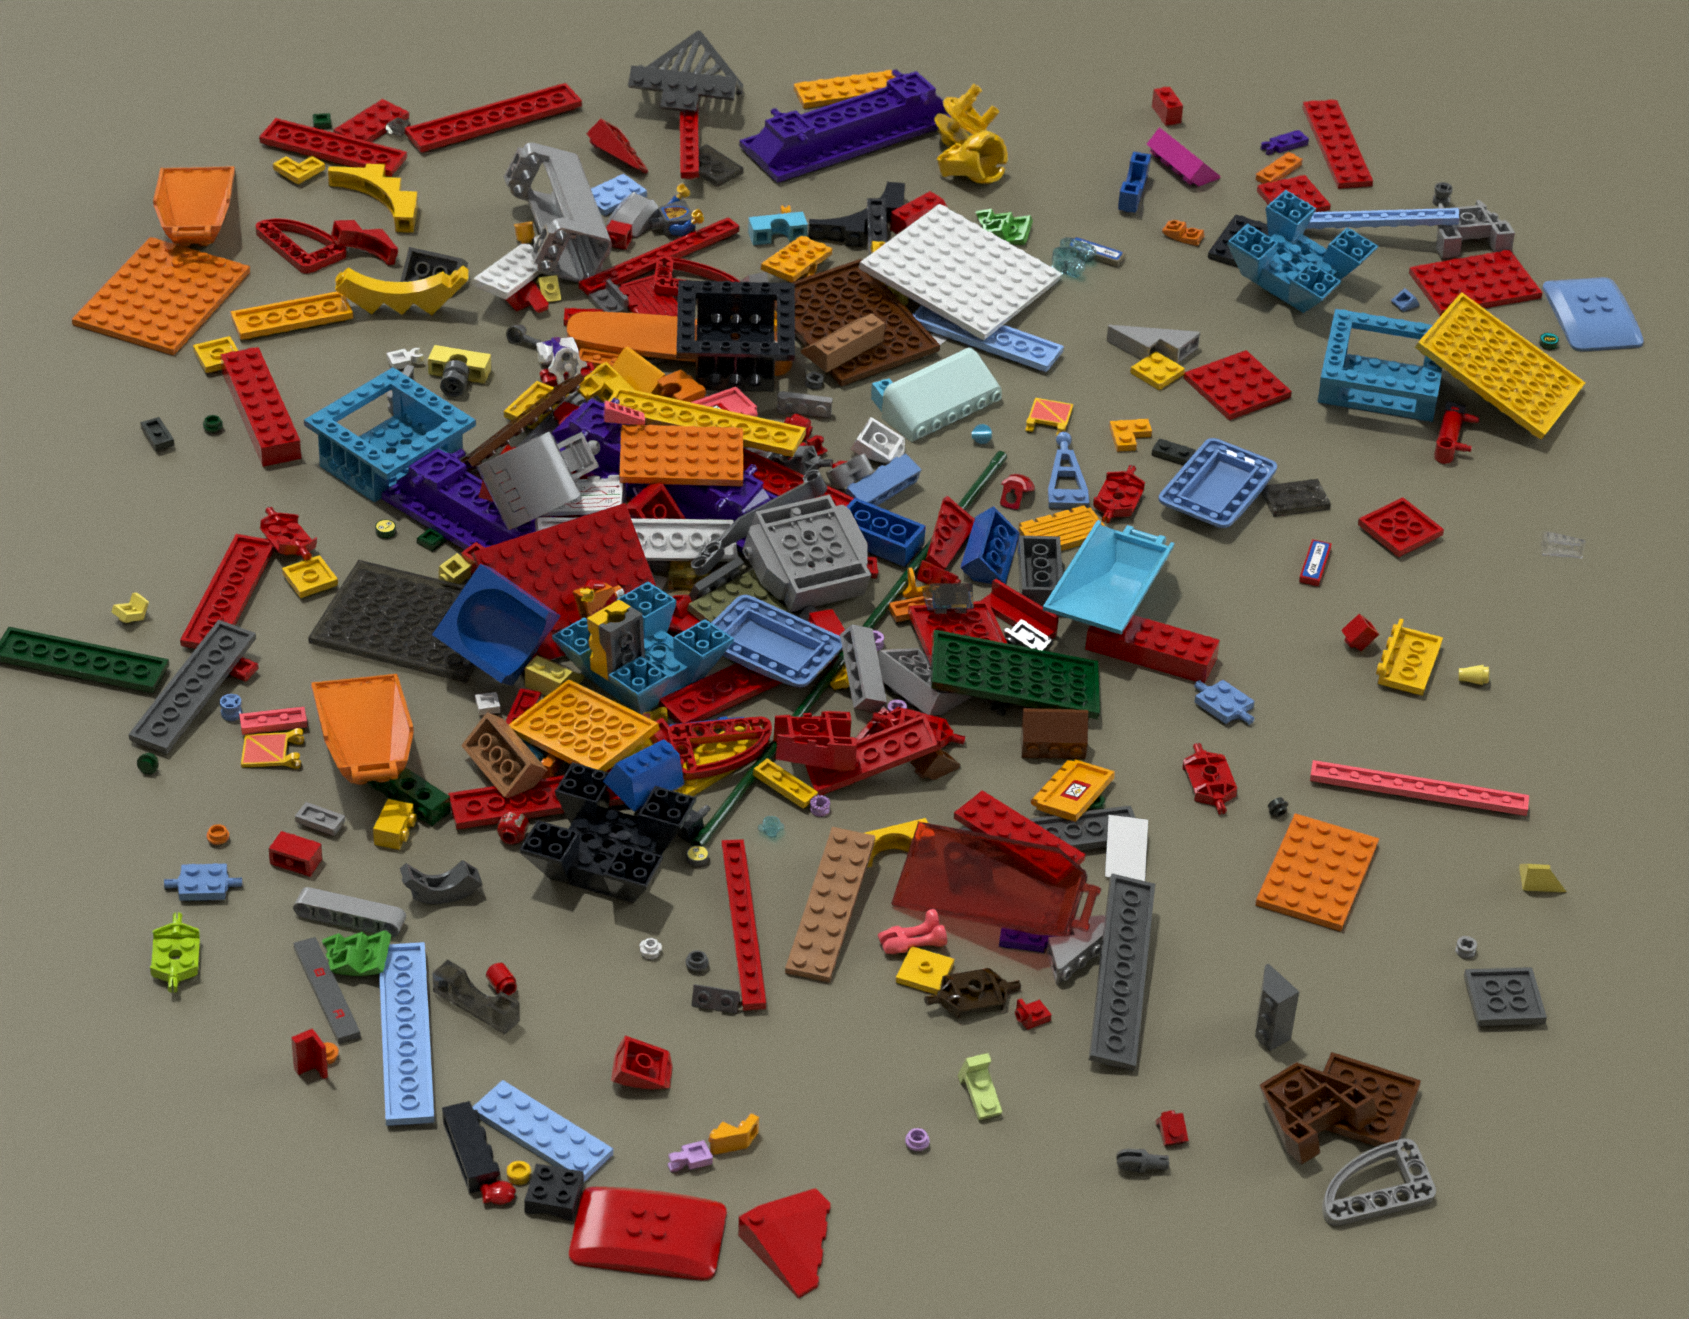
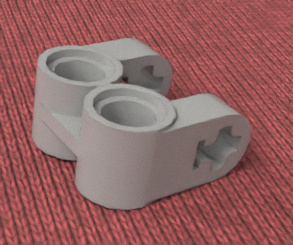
M861 453L827 471L826 475L834 488L841 489L867 476L874 470L865 453Z

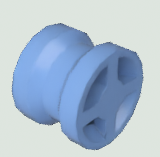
M227 694L221 697L220 707L223 719L235 721L240 718L239 714H242L240 696Z

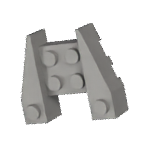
M1476 200L1475 206L1456 207L1459 208V224L1451 226L1436 225V249L1442 258L1460 256L1462 241L1474 238H1486L1494 252L1511 250L1512 252L1515 232L1506 220L1501 221L1497 213L1489 212L1487 206L1480 200ZM1439 203L1438 209H1447L1443 207L1442 203Z

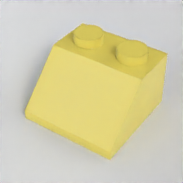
M536 656L525 667V687L541 692L545 696L568 679L578 684L584 679L583 674L540 656Z

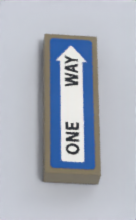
M1074 236L1067 245V251L1116 267L1120 265L1126 255L1124 251L1078 236Z

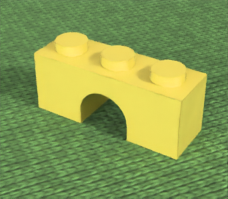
M434 345L428 357V374L443 376L445 365L449 361L459 360L464 362L469 368L467 381L485 384L491 371V354Z

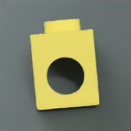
M557 275L539 277L536 281V286L539 285L540 292L548 302L561 301Z

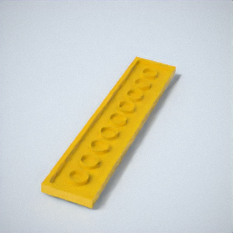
M617 387L608 400L610 402L615 397L620 401L619 405L643 412L645 424L743 428L744 447L782 454L783 456L793 457L806 435V428L622 387Z

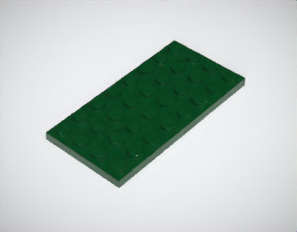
M939 630L933 631L931 688L982 699L997 700L1003 703L1018 704L1024 707L1088 710V718L1098 720L1100 715L1098 661Z

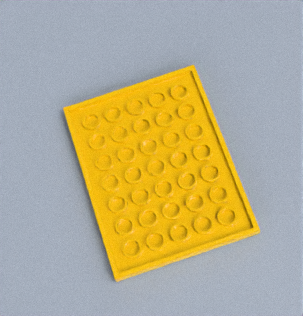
M1462 292L1415 346L1421 354L1433 360L1439 367L1444 368L1454 378L1459 379L1469 389L1474 390L1484 400L1496 406L1502 413L1511 417L1517 424L1522 425L1532 435L1541 440L1586 383Z

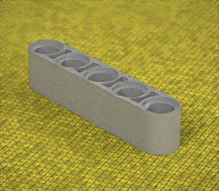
M310 887L301 890L293 905L294 912L303 918L374 934L386 930L391 934V937H396L399 934L407 917L401 908Z

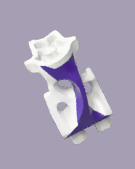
M551 337L549 341L536 343L538 361L543 365H550L549 372L555 374L558 385L565 381L563 377L564 372H568L569 378L581 374V368L587 366V362L579 357L578 348L573 337Z

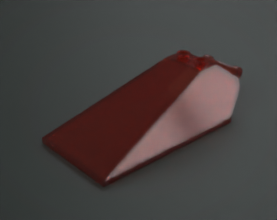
M918 821L891 904L896 907L921 912L935 909L937 914L941 916L1030 934L1066 937L1070 936L1072 928L1088 932L1090 916L1096 897L1100 895L1101 888L1096 885L1087 884L1088 877L1086 871L1060 848ZM1083 892L1088 893L1081 918L1076 920L1075 917Z

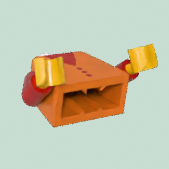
M592 579L587 580L584 587L573 591L580 619L584 617L587 619L616 602V599L625 595L622 587L619 585L613 588L601 580Z

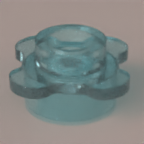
M767 816L763 819V823L758 825V830L764 832L768 837L774 838L779 831L784 830V824L780 823L779 818L775 816Z

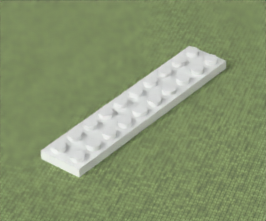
M537 517L535 519L536 531L576 518ZM631 519L647 561H693L708 544L717 540L734 523L733 520ZM736 542L724 548L725 554L719 561H732L738 557Z

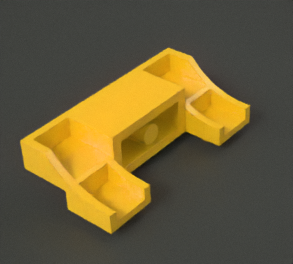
M605 362L584 378L585 380L579 384L580 388L577 391L586 400L598 396L605 402L610 399L617 387L634 389Z

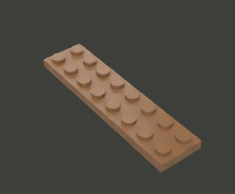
M837 827L831 828L785 967V973L830 983L875 844V835Z

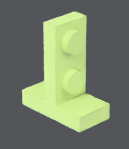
M989 1053L966 1058L957 1075L960 1084L966 1082L978 1121L999 1116L1002 1113L988 1071L991 1063Z

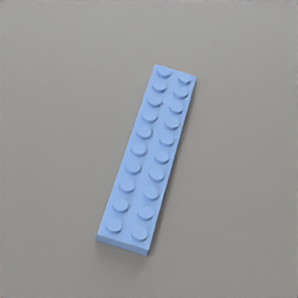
M425 942L389 944L384 971L379 973L386 1126L434 1123Z

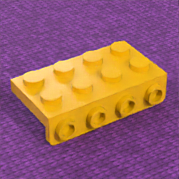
M1400 618L1398 624H1394L1392 627L1391 636L1393 637L1388 638L1386 649L1388 650L1384 649L1381 657V662L1383 663L1379 662L1376 670V675H1379L1378 684L1423 696L1440 651L1443 637L1403 627L1404 619Z

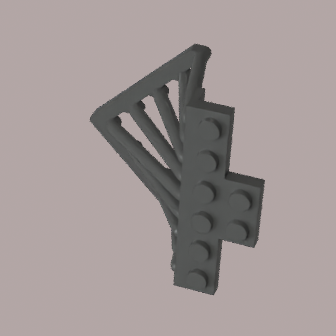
M700 30L690 35L648 66L631 65L628 81L629 88L663 92L660 104L661 109L696 113L699 97L734 101L735 94L741 95L744 89L742 82ZM702 45L705 49L704 54L693 73H691L692 63L698 47ZM691 46L682 71H679L681 63L684 57L687 55L688 47ZM712 57L716 62L715 65L702 74L707 61ZM722 70L726 77L716 73Z

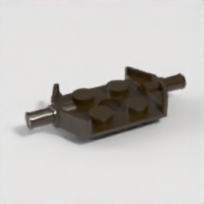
M991 968L942 976L937 995L925 996L924 1002L926 1006L941 1004L943 1008L956 1018H959L961 1012L1001 1005L1000 1009L1003 1010L1007 993L1020 990L1021 983L1019 980L1007 982L1006 979H1002ZM974 985L979 990H973L969 986Z

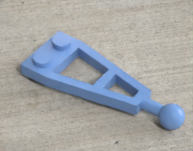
M1061 432L1056 437V442L1061 450L1057 449L1049 483L1048 508L1072 509L1083 505L1089 508L1088 488L1074 451L1068 449L1072 438L1067 432ZM1061 459L1069 460L1071 467H1060ZM1057 477H1075L1079 489H1055Z

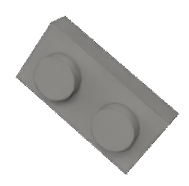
M305 802L295 815V822L335 836L345 823V815Z

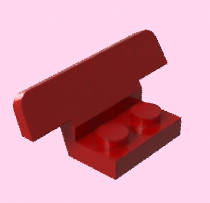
M532 280L505 299L516 311L530 305L533 306L537 313L546 311L549 308L548 301Z

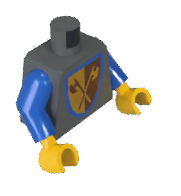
M683 183L677 187L679 194L677 196L674 195L669 203L658 208V217L650 219L651 229L661 228L667 237L685 236L695 232L696 223L701 224L704 221L703 213L700 209L691 212L686 201L681 200L690 195L689 189Z

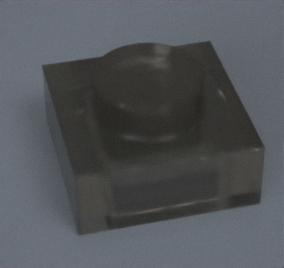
M397 117L386 124L385 127L387 132L400 137L405 134V128L410 127L411 123Z

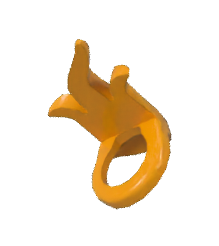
M908 568L909 585L902 592L904 598L924 596V593L946 592L949 587L931 586V584L916 587L914 571L912 568Z

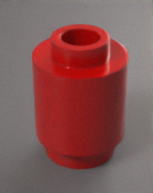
M495 963L488 968L486 979L498 994L506 997L516 991V978L504 963Z

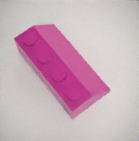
M1160 127L1146 143L1151 148L1150 153L1157 158L1161 156L1162 159L1160 161L1168 167L1172 165L1173 168L1171 170L1179 176L1181 174L1185 175L1183 179L1190 185L1195 183L1197 186H1202L1221 177Z

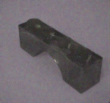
M446 960L432 973L434 993L504 1035L520 1022L519 1001L502 991L495 997L482 993L471 982L466 970L450 960Z

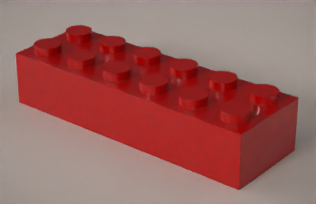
M1133 615L1122 634L1090 625L1087 630L1085 650L1195 682L1200 680L1205 684L1217 660L1220 640Z

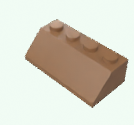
M871 313L854 320L801 350V354L827 373L884 341L885 323Z
M488 712L461 745L505 798H510L534 788L548 771L504 719Z

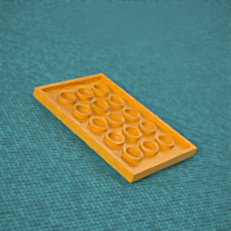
M569 679L508 724L519 738L570 764L573 762L605 772L660 730L657 722Z

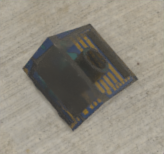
M934 583L922 588L928 611H934V614H947V611L954 610L955 614H967V610L974 608L973 583Z

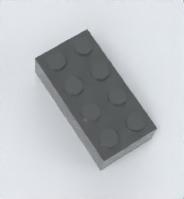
M1019 535L1017 553L1019 591L1022 595L1043 607L1063 576L1060 537Z

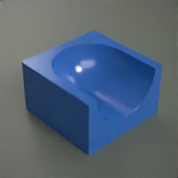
M480 564L432 635L500 683L513 686L560 618V615L493 568Z

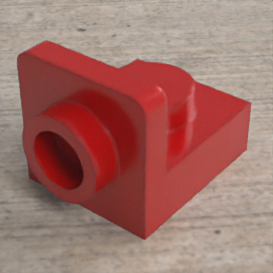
M1022 998L1017 1000L1014 1012L1015 1017L1027 1030L1051 1021L1052 1014L1040 999L1026 1004Z

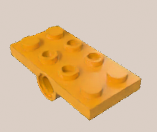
M800 236L761 263V270L792 283L801 276L806 278L814 275L817 265L832 255L833 248L813 241L806 236Z

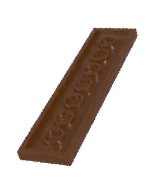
M578 374L561 382L461 459L460 462L466 464L467 472L471 469H476L485 458L488 459L493 456L499 447L502 448L510 443L512 437L520 435L525 431L524 428L526 426H531L537 422L539 416L550 412L553 409L552 406L561 403L567 398L566 395L577 391L580 388L579 384L585 380L582 375Z

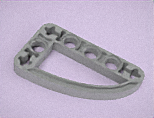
M1407 1138L1396 1140L1361 1154L1346 1164L1334 1176L1323 1198V1216L1330 1225L1339 1226L1426 1205L1433 1200L1436 1194V1187L1416 1143ZM1395 1155L1406 1184L1334 1201L1337 1190L1348 1178L1372 1163ZM1409 1168H1418L1421 1171V1175H1412L1409 1172ZM1404 1193L1407 1195L1408 1201H1399L1396 1198V1194ZM1374 1199H1383L1386 1202V1206L1378 1207L1374 1203ZM1358 1203L1362 1205L1364 1212H1355L1352 1204ZM1332 1210H1335L1336 1213H1340V1216L1337 1217L1336 1214H1331Z

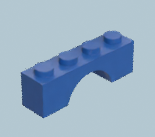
M1133 151L1126 182L1123 181L1120 189L1118 210L1136 213L1149 174L1151 154Z

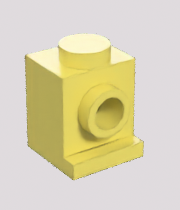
M456 553L439 566V581L444 586L449 585L454 588L465 579L471 578L472 565Z

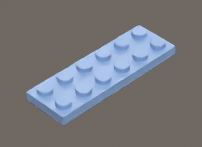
M504 1080L473 1106V1110H478L480 1120L553 1166L584 1172V1182L613 1156L612 1147Z

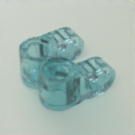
M1070 237L1060 240V246L1052 252L1051 267L1060 273L1072 277H1080L1086 269L1085 263L1091 262L1095 258L1097 251L1091 244Z

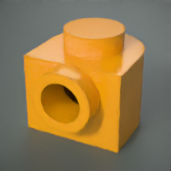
M533 222L514 224L517 241H521V244L531 243L532 239L535 238Z

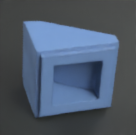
M1405 288L1391 300L1403 312L1420 305L1417 298Z

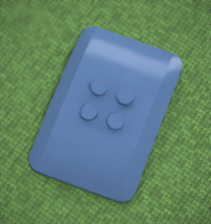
M1601 277L1546 281L1543 284L1542 288L1572 349L1576 351L1638 348L1643 345V336L1635 317L1620 289L1612 279Z
M1210 438L1201 445L1161 491L1158 499L1164 506L1216 527L1227 528L1245 512L1277 471V464L1273 460L1220 439Z
M750 595L737 597L711 622L734 638V642L723 654L724 657L764 676L795 687L807 686L843 650L839 635Z

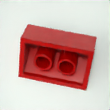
M929 191L892 211L890 230L898 235L937 205L941 204L947 207L944 199Z

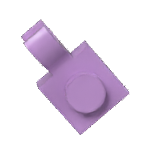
M704 1140L683 1145L681 1152H674L668 1155L671 1161L668 1163V1167L671 1172H677L685 1165H688L691 1170L710 1165L713 1162V1157Z

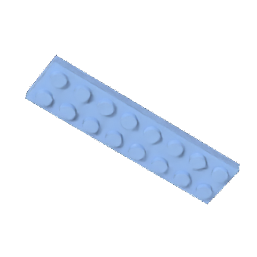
M923 305L913 314L926 330L1044 372L1050 369L1064 349L1062 345L1005 325L1001 326L985 340H982Z

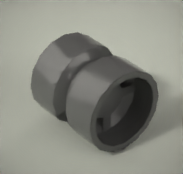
M459 360L449 361L445 365L440 382V388L444 394L450 397H457L464 393L469 377L468 366Z

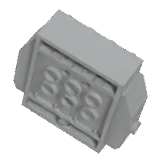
M826 495L755 512L742 552L745 558L749 559L761 585L778 600H784L789 612L803 610L810 605L815 607L865 594L871 577L867 568V542L850 509L846 506H835L831 496Z

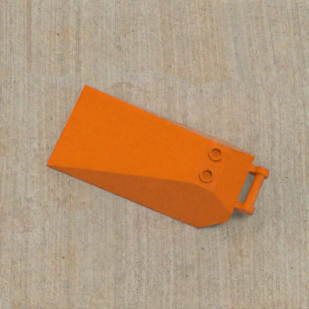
M235 166L160 168L153 205L165 234L174 244L184 247L191 244L208 246L214 242L230 204Z
M398 674L311 682L324 741L341 774L350 783L357 785L366 784L368 781L387 782L390 779H398V775L404 770L408 761L414 733Z

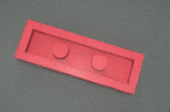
M305 707L239 714L242 735L307 728Z

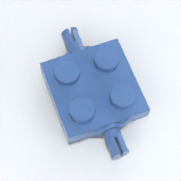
M1200 680L1195 683L1194 688L1201 692L1195 696L1194 702L1225 724L1234 719H1242L1249 725L1253 723L1254 717L1248 714L1247 711L1254 707L1255 701L1224 680L1213 686H1207Z
M227 864L181 865V874L178 879H164V889L178 888L179 901L225 900L228 888L242 887L243 880L242 877L229 878Z

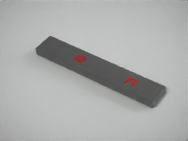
M316 937L293 943L298 959L338 1044L360 1038V1030Z

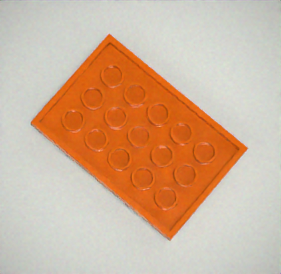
M621 424L619 483L743 486V428Z
M1295 813L1256 898L1255 905L1341 932L1377 849L1379 838Z

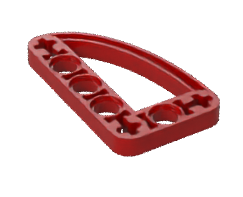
M281 218L262 220L255 225L256 235L301 273L309 274L343 260L347 256L346 247H338L330 234L312 225ZM280 230L305 235L326 245V247L308 254Z
M661 256L656 260L653 290L658 294L678 296V281L685 280L672 278V270L700 275L719 282L740 281L722 270L705 264Z
M761 716L674 724L668 729L667 742L675 750L683 749L687 752L686 755H680L683 780L700 779L735 770L757 758L769 744L772 725L769 719ZM741 726L746 731L738 732L735 730V727ZM720 728L725 733L717 734L714 732V729ZM699 730L704 735L696 736L693 734V731ZM759 739L753 746L735 756L702 765L696 764L691 746ZM685 762H686L687 770H689V771H686V769L683 768Z

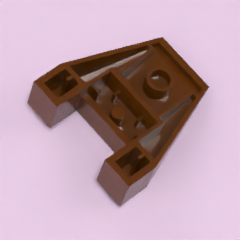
M1298 1062L1259 1084L1287 1153L1301 1165L1321 1153L1318 1133L1344 1118L1359 1130L1377 1119L1374 1097L1363 1088Z

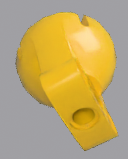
M981 131L973 134L969 138L957 142L937 157L941 176H967L970 180L980 184H990L998 181L1003 176L1005 168L996 166L1007 163V148L1003 139L993 132Z

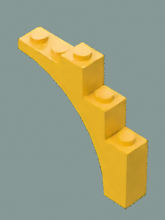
M366 164V168L328 167L329 186L349 188L372 196L386 206L392 214L395 222V232L414 233L418 209L417 192L401 191V178L385 177V164Z

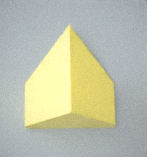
M1519 864L1523 891L1566 892L1550 870V865Z

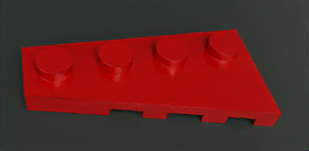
M949 496L944 497L926 556L928 562L942 569L947 567L967 538L975 520Z

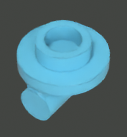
M985 424L977 425L972 431V439L979 444L989 442L992 439L991 428Z

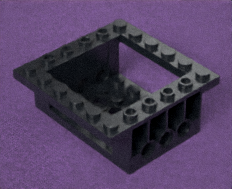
M708 280L678 281L676 359H696V382L699 385H703L705 390L725 391L737 387L740 391L774 392L775 361H795V283L719 282ZM696 299H697V341H695V301H696ZM775 301H777V342H774Z

